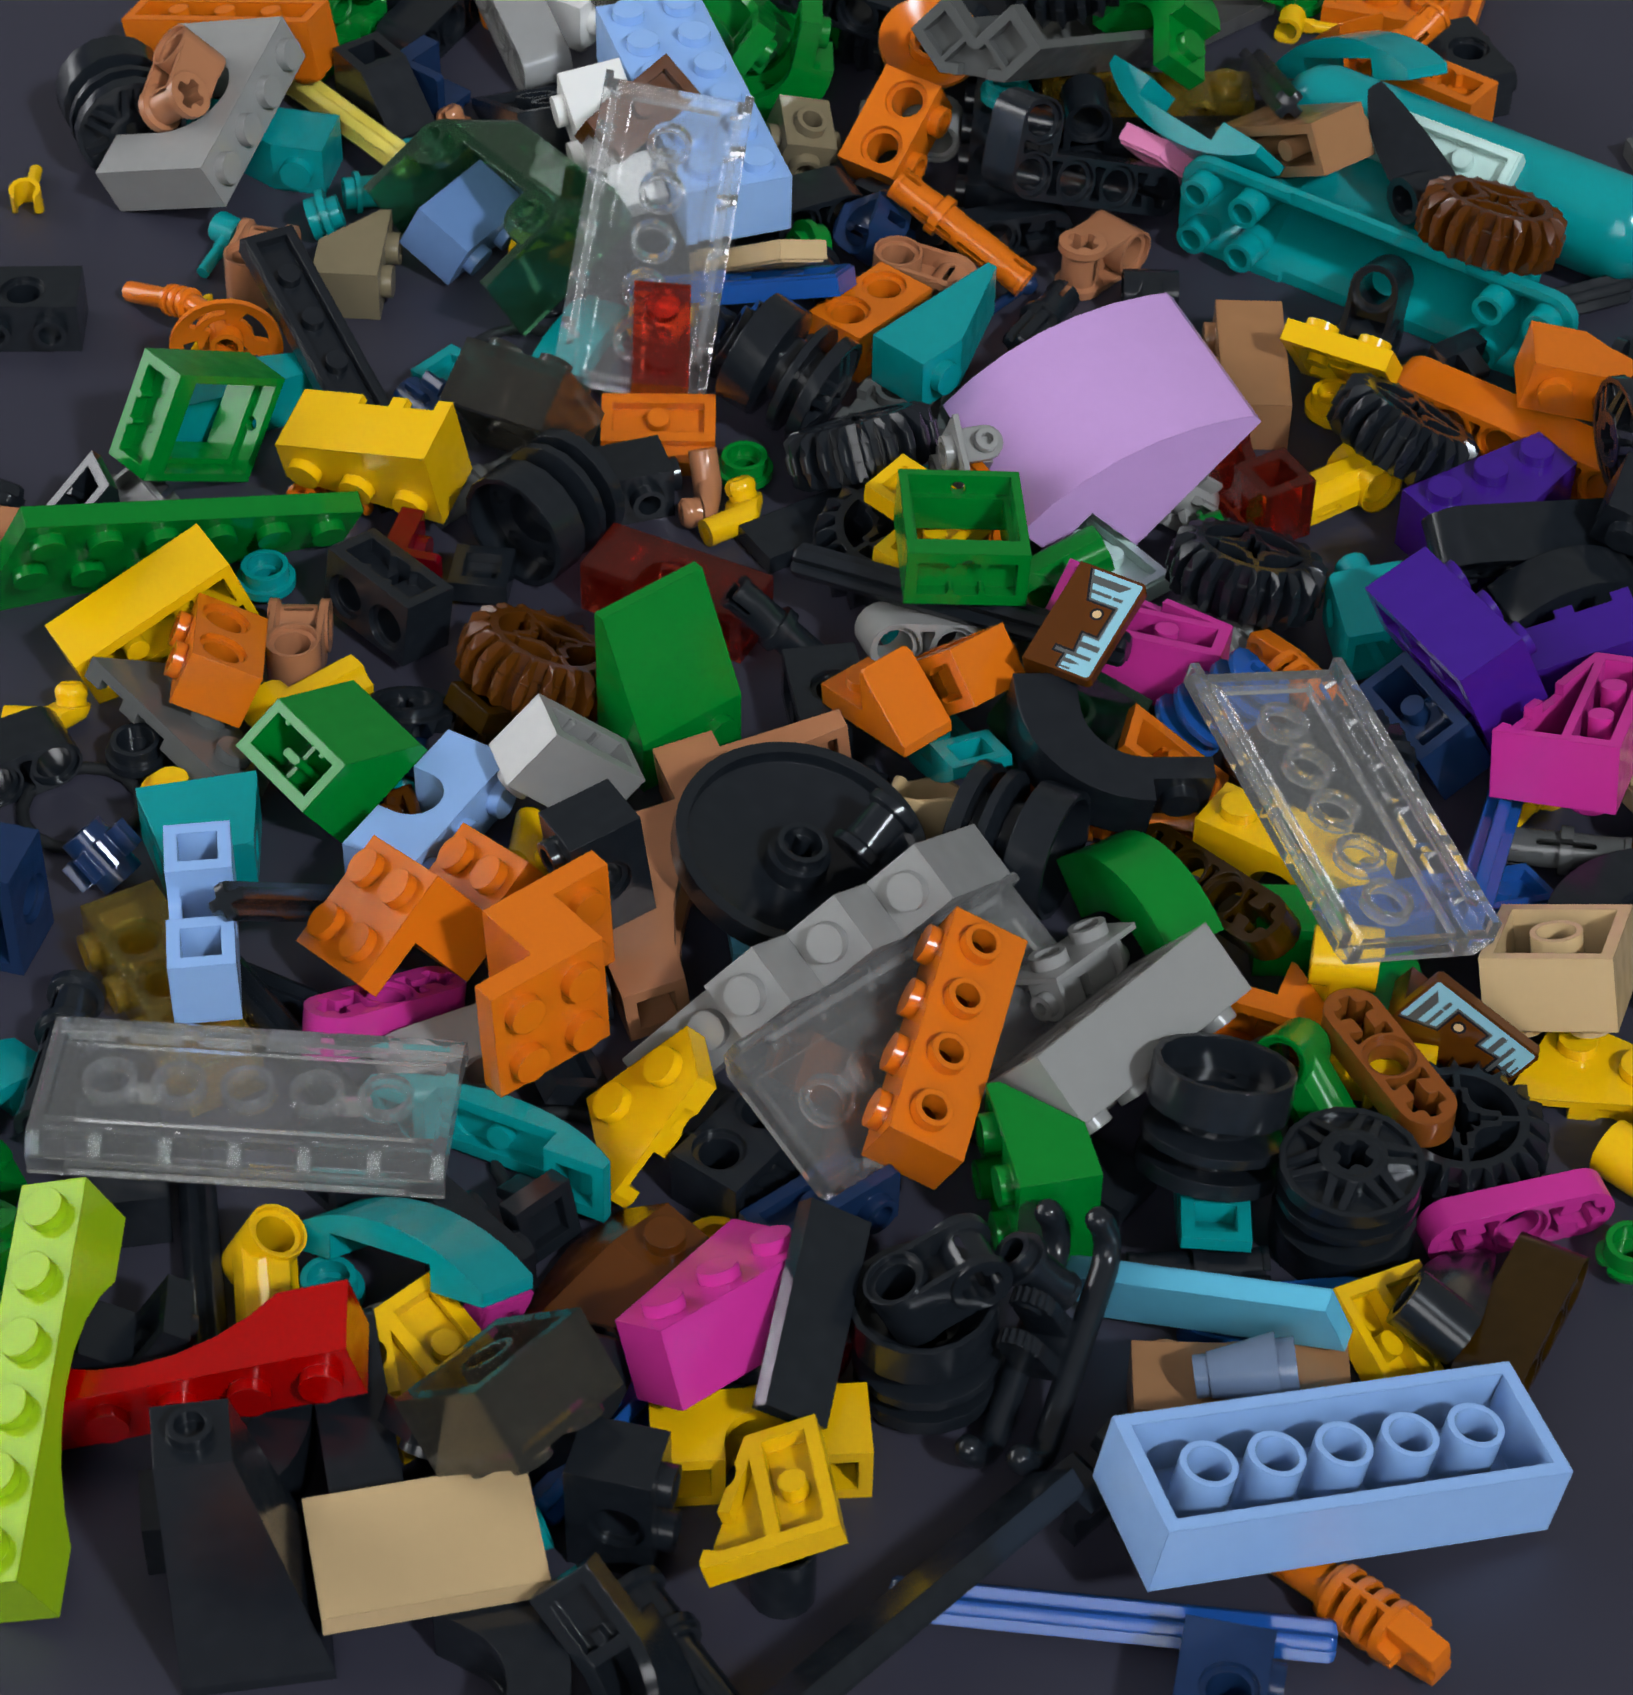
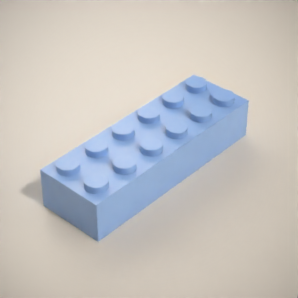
M620 0L614 4L596 6V58L598 63L619 57L628 84H630L667 53L702 94L697 102L640 149L641 153L653 152L668 195V210L686 248L791 229L792 174L703 1Z
M1505 1361L1115 1415L1111 1418L1092 1476L1147 1592L1547 1530L1570 1481L1573 1470L1511 1363Z

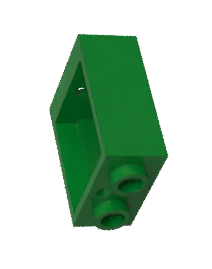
M145 348L109 454L143 481L248 482L285 378L250 352ZM195 385H227L207 442L176 441ZM254 419L256 420V427H255V429L253 428V420H254Z
M898 469L894 526L903 604L1026 606L1032 553L1019 472ZM955 482L964 483V486L960 489L951 487ZM916 528L1000 530L1001 540L917 539Z

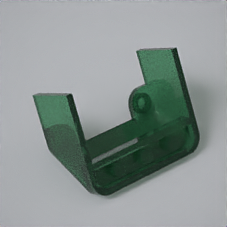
M440 119L423 126L363 188L380 209L392 210L393 225L402 233V236L419 207L480 159L521 194L510 205L504 217V228L517 245L480 281V284L515 328L526 337L625 237L631 225L630 212L615 193L518 120Z

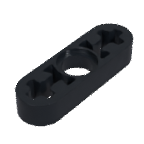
M1025 200L961 209L967 216L985 229L997 224L1008 226L1005 234L999 240L1020 257L1058 251L1059 236L1064 231L1073 228V224L1062 204ZM1054 220V221L1048 222V224H1047V229H1046V230L1040 231V230L1044 229L1045 223H1046L1047 221ZM920 223L915 233V240L917 242L948 252L960 253L947 241L943 240V244L937 245L940 243L941 238L937 234L930 236L922 230L924 224Z

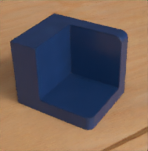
M422 35L400 50L406 55L435 121L436 114L441 108L453 103L464 107L471 102V91L445 79L441 74L438 41Z

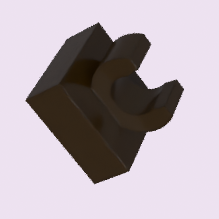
M451 681L443 703L458 715L454 724V732L466 737H474L478 734L477 741L489 746V743L517 715L512 716L511 712L502 706H492L489 703L490 699L488 697L476 695L471 690V684L464 681Z

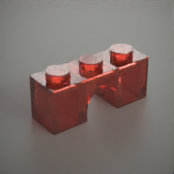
M1249 433L1210 472V477L1223 483V488L1219 491L1220 503L1218 508L1227 518L1231 517L1235 521L1243 523L1251 521L1254 525L1264 528L1272 527L1273 531L1280 534H1290L1293 540L1309 535L1316 479L1284 447L1256 457Z
M614 522L580 563L581 607L583 610L595 613L695 561L703 568L731 661L741 664L757 643L758 635L728 609H724L720 605V601L724 593L734 582L740 587L737 581L743 575L748 576L753 584L773 600L774 576Z

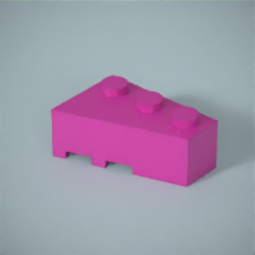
M1072 558L1069 559L1045 609H1052L1080 564L1079 561ZM1168 598L1162 602V607L1144 600L1126 630L1133 637L1128 661L1120 667L1105 664L1091 687H1083L1077 684L1078 690L1111 696L1123 703L1139 702L1155 706L1156 699L1165 693L1173 694L1174 688L1183 682L1191 683L1192 677L1202 670L1210 672L1211 665L1219 659H1229L1233 625Z
M1595 652L1555 682V694L1544 702L1534 698L1524 706L1522 719L1514 725L1502 722L1492 730L1489 797L1569 808L1585 816L1616 815L1633 776V657Z
M732 1218L615 1320L637 1399L684 1411L762 1365L792 1234L789 1226H767Z

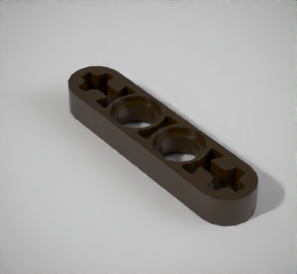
M1163 823L1148 825L1146 834L1154 837L1170 849L1191 873L1204 869L1197 882L1210 900L1216 913L1218 907L1225 899L1235 893L1242 892L1240 899L1229 910L1217 913L1224 930L1217 934L1261 961L1275 960L1284 956L1294 947L1300 937L1301 923L1279 895L1169 825ZM1260 917L1270 927L1267 929L1262 927L1255 928L1253 924Z

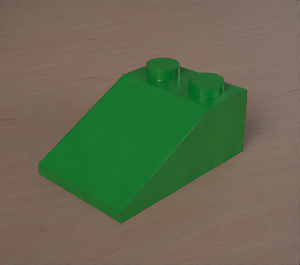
M694 561L594 613L598 725L627 740L645 778V781L639 786L643 792L658 785L652 749L712 730L719 746L741 739V691L703 568Z

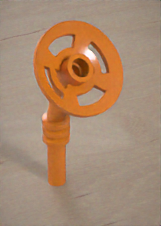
M131 280L127 281L122 288V296L127 302L159 308L166 316L179 318L170 334L169 349H185V344L198 342L200 350L250 352L254 356L256 354L258 356L283 354V336L278 323L267 311L255 304L237 299L208 301L203 298L197 288L173 283L161 287ZM249 314L256 318L266 329L269 338L254 336L252 326L243 317Z

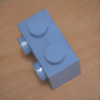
M480 159L418 208L400 239V244L443 282L449 285L465 271L470 276L478 272L490 258L492 249L495 246L501 251L509 246L515 232L522 230L523 226L517 221L529 202Z

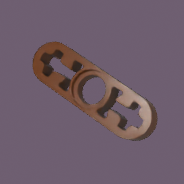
M1344 988L1331 993L1324 1002L1320 1026L1329 1037L1333 1055L1379 1114L1392 1118L1412 1133L1420 1147H1435L1446 1142L1453 1132L1457 1110V1099L1453 1091L1376 996L1357 988ZM1364 1023L1363 1031L1358 1024ZM1378 1059H1391L1400 1063L1405 1068V1071L1397 1075H1386L1374 1070L1370 1063ZM1413 1104L1416 1106L1418 1111L1412 1112Z

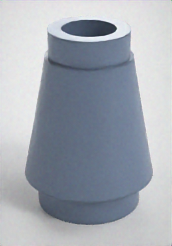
M1274 1331L1206 1351L1203 1354L1192 1355L1197 1399L1212 1397V1399L1231 1400L1300 1390L1293 1336L1275 1338Z

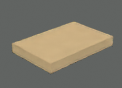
M526 1461L301 1499L323 1636L527 1601L541 1587L551 1581Z

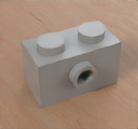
M540 693L489 743V747L499 767L497 772L498 779L505 789L519 799L529 797L545 805L547 808L607 778L627 800L645 781L625 738Z

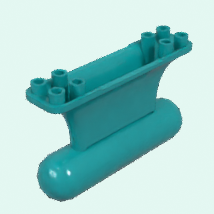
M1319 64L1299 73L1291 82L1303 96L1297 105L1362 102L1364 114L1368 118V89L1381 80L1347 67ZM1382 81L1410 112L1524 154L1526 164L1514 186L1524 192H1533L1539 199L1548 200L1553 207L1558 208L1563 213V217L1568 221L1565 231L1566 239L1560 257L1555 261L1556 264L1593 278L1609 276L1615 279H1633V175ZM1205 154L1197 156L1184 169L1178 216L1179 229L1177 230L1176 237L1179 245L1188 253L1198 254L1203 252L1225 261L1228 267L1235 272L1245 273L1250 271L1277 283L1283 282L1343 307L1346 304L1352 277L1361 267L1384 254L1398 255L1411 266L1414 275V283L1404 318V331L1432 343H1437L1474 328L1487 340L1482 357L1489 368L1515 378L1514 363L1531 321L1578 330L1579 314L1575 304L1562 292L1540 284L1539 281L1542 274L1520 276L1509 272L1503 275L1498 271L1489 269L1484 271L1481 267L1465 265L1463 261L1447 258L1444 252L1433 250L1428 243L1423 242L1418 237V232L1414 229L1415 223L1404 225L1398 222L1392 215L1388 205L1387 188L1390 181L1380 162L1365 158L1326 176L1269 178L1216 156ZM1374 272L1372 282L1375 289L1383 295L1390 296L1392 288L1390 280L1384 274Z

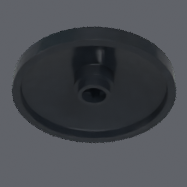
M763 742L743 746L724 753L707 763L695 774L685 788L678 804L671 829L670 847L676 874L691 901L722 931L752 947L788 933L834 894L865 884L875 876L848 857L832 838V835L838 828L846 830L870 804L869 794L874 788H879L891 795L909 811L918 823V828L912 834L904 833L880 859L882 868L877 874L913 844L927 839L919 819L904 797L887 780L862 763L844 754L810 744Z

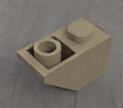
M380 209L318 240L313 263L344 318L381 320L385 298H394L396 286L395 265H401L403 245L400 244L402 233L393 232L392 210Z

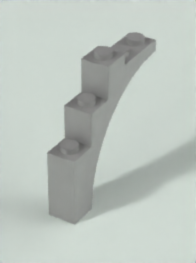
M975 824L915 843L867 883L831 896L788 933L750 947L705 984V991L623 1057L622 1061L627 1068L685 1026H689L705 1037L713 1074L716 1075L754 1045L831 991L879 960L920 937L929 924L938 927L956 906L966 911L971 910L1012 877V874Z

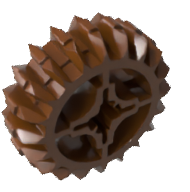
M1459 174L1454 177L1445 175L1429 180L1428 186L1418 202L1415 212L1417 218L1414 229L1418 232V237L1423 242L1428 243L1433 250L1444 252L1447 258L1463 261L1465 265L1481 267L1484 271L1488 269L1498 271L1503 275L1512 272L1520 276L1529 274L1535 276L1553 269L1555 261L1560 257L1564 246L1568 221L1563 217V213L1558 208L1553 207L1548 200L1537 198L1533 192H1524L1517 189L1516 186L1501 184L1497 180H1484L1478 176L1468 178Z
M506 602L497 603L496 606L483 605L479 611L472 612L469 622L464 624L459 637L454 665L460 671L459 677L465 683L472 685L471 690L476 695L488 697L490 699L489 703L492 706H502L509 710L513 716L519 714L540 693L596 723L598 717L595 635L588 634L583 625H574L566 621L564 615L557 617L547 613L544 608L538 611L530 609L524 604H518L516 607Z

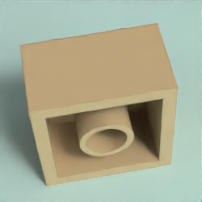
M1501 904L1478 956L1481 1001L1527 1037H1533L1542 1032H1571L1573 1036L1578 1038L1593 1039L1605 1036L1608 1033H1619L1633 993V904Z

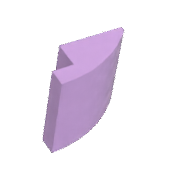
M1168 293L1152 294L1112 303L1074 316L1044 330L1003 354L971 378L943 404L950 418L952 414L959 415L961 428L990 425L1001 433L1003 448L1000 454L993 459L989 470L1019 472L1029 539L1043 549L1071 535L1092 513L1137 545L1262 422L1177 302Z

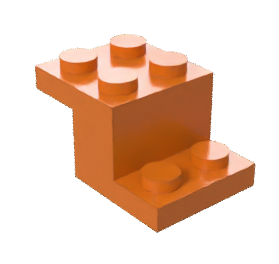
M464 822L454 836L442 845L437 859L429 869L373 835L364 849L353 856L348 864L345 875L325 902L317 906L311 913L307 926L296 941L375 997L413 946L468 982L487 956L482 910L545 875L525 859Z
M592 850L482 910L489 978L474 987L484 1081L500 1098L527 1083L536 1081L547 1071L580 1052L591 1049L599 1041L610 1036L605 967L615 961L609 871L608 864Z

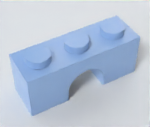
M448 729L414 765L415 793L422 813L402 814L377 805L342 843L345 873L353 856L364 849L373 835L429 869L437 859L442 845L454 836L463 822L480 833L485 834L498 819L505 818L513 808L516 797L507 791L499 781L497 776L499 767L490 747Z
M230 820L163 825L164 875L169 910V920H165L166 960L174 1025L243 1019L238 921H228L225 915H213L209 907V903L216 898L215 885L222 881H237Z

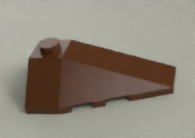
M669 1203L621 1209L608 1218L605 1223L602 1222L569 1245L535 1290L533 1299L523 1317L517 1324L512 1321L494 1346L518 1374L519 1381L533 1359L549 1311L607 1325L618 1331L615 1320L707 1241L709 1237Z

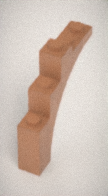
M839 709L723 746H719L712 730L652 749L659 790L664 803L636 811V813L641 818L656 908L613 929L615 961L605 967L613 1001L631 1042L650 1036L690 1003L686 978L682 968L681 946L693 902L682 887L676 874L670 847L673 820L681 796L688 783L700 769L718 756L733 749L763 742L810 744L830 749L851 758L848 727Z

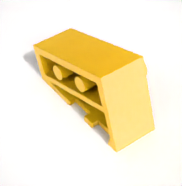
M304 389L275 443L286 477L296 484L309 489H314L318 486L334 492L358 491L362 505L371 502L394 509L398 514L401 507L424 510L425 519L444 525L472 471V465L453 402L438 401L434 410L410 408L412 403L408 398L393 397L389 406L366 404L367 398L364 394Z
M196 523L44 626L75 672L87 685L97 702L101 704L117 698L119 695L108 685L105 689H97L84 677L92 657L166 663L172 646L168 645V638L173 623L180 610L190 613L199 592L257 615L259 613L229 563Z

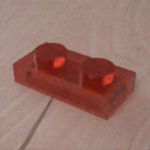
M634 280L632 290L630 393H688L691 284Z

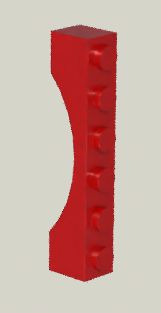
M349 1280L278 1292L249 1316L215 1337L171 1356L134 1366L99 1370L70 1369L62 1419L61 1451L100 1443H116L126 1438L151 1434L149 1407L228 1398L240 1417H255L266 1412L313 1403H330L340 1398L367 1394L369 1322Z

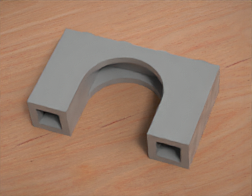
M283 16L179 23L186 26L225 56V67L217 80L212 97L221 98L202 117L179 129L160 133L116 135L95 174L121 212L226 207L306 57L300 43L296 40Z

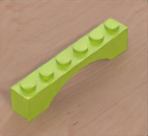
M87 1177L22 1185L0 1302V1623L60 1618L71 1552L61 1471L62 1419L66 1385L74 1351L86 1319L101 1295L116 1280L126 1220L121 1212Z

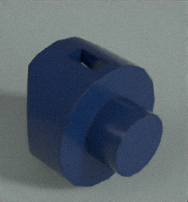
M885 189L845 203L834 223L832 235L835 242L850 255L869 267H872L875 243L881 238L893 235L906 236L913 240L916 238L915 231L909 228L912 214L892 199H889L886 196L888 191ZM853 229L859 231L863 234V238L851 233L850 231H852Z

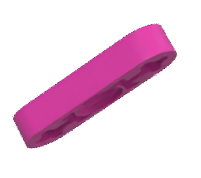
M424 966L393 974L376 997L357 984L318 994L304 1001L301 1036L308 1044L325 1049H346L376 1041L397 1029L465 1007L467 982L445 967Z
M1579 1168L1440 1199L1427 1206L1419 1214L1416 1232L1431 1260L1448 1252L1486 1248L1497 1254L1510 1251L1522 1231L1549 1242L1589 1233L1602 1226L1611 1217L1615 1209V1202L1596 1170ZM1520 1212H1523V1213L1520 1214L1519 1216H1517V1217H1515V1218H1513V1219L1507 1220L1508 1218L1512 1217L1513 1215H1515V1214H1517V1213H1520Z

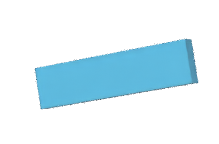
M1071 1255L1066 1268L1079 1276L1083 1289L1092 1257ZM1120 1261L1118 1274L1103 1317L1252 1338L1274 1331L1275 1338L1293 1336L1295 1345L1344 1352L1353 1331L1334 1291L1330 1288Z

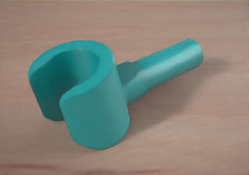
M220 211L212 218L208 228V235L215 242L196 270L199 276L208 278L223 257L224 248L230 243L236 233L240 218L226 211Z

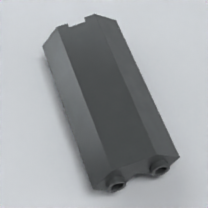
M940 0L911 28L939 72L986 78V80L1003 83L1111 71L1109 62L1114 55H1117L1136 68L1154 66L1153 29L1104 33L1093 25V15L1086 18L1084 26L1075 20L1067 22L1064 29L1061 28L1058 22H1050L1046 27L1041 28L1036 18H1032L1024 4L1011 5L1001 15L973 17L962 0Z

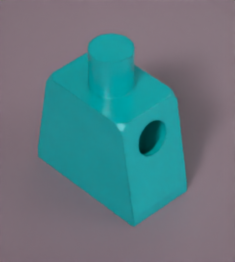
M1354 552L1343 556L1336 563L1334 572L1327 577L1322 619L1338 676L1342 683L1371 677L1403 652L1384 630L1365 590L1366 586L1403 562L1402 560L1371 565L1364 554Z
M256 770L135 788L142 840L166 895L163 825L230 820L237 881L259 882L262 815Z

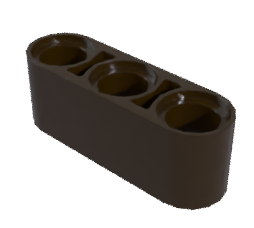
M1522 1231L1491 1286L1485 1313L1478 1329L1464 1349L1453 1360L1451 1369L1509 1361L1527 1393H1529L1578 1298L1587 1274L1590 1258Z

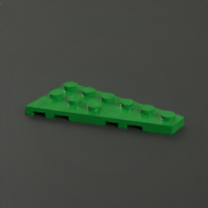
M358 491L20 506L0 541V611L95 592L196 523L229 564L242 562L243 558L249 553L262 549L286 553L315 546H331L343 541L364 511Z

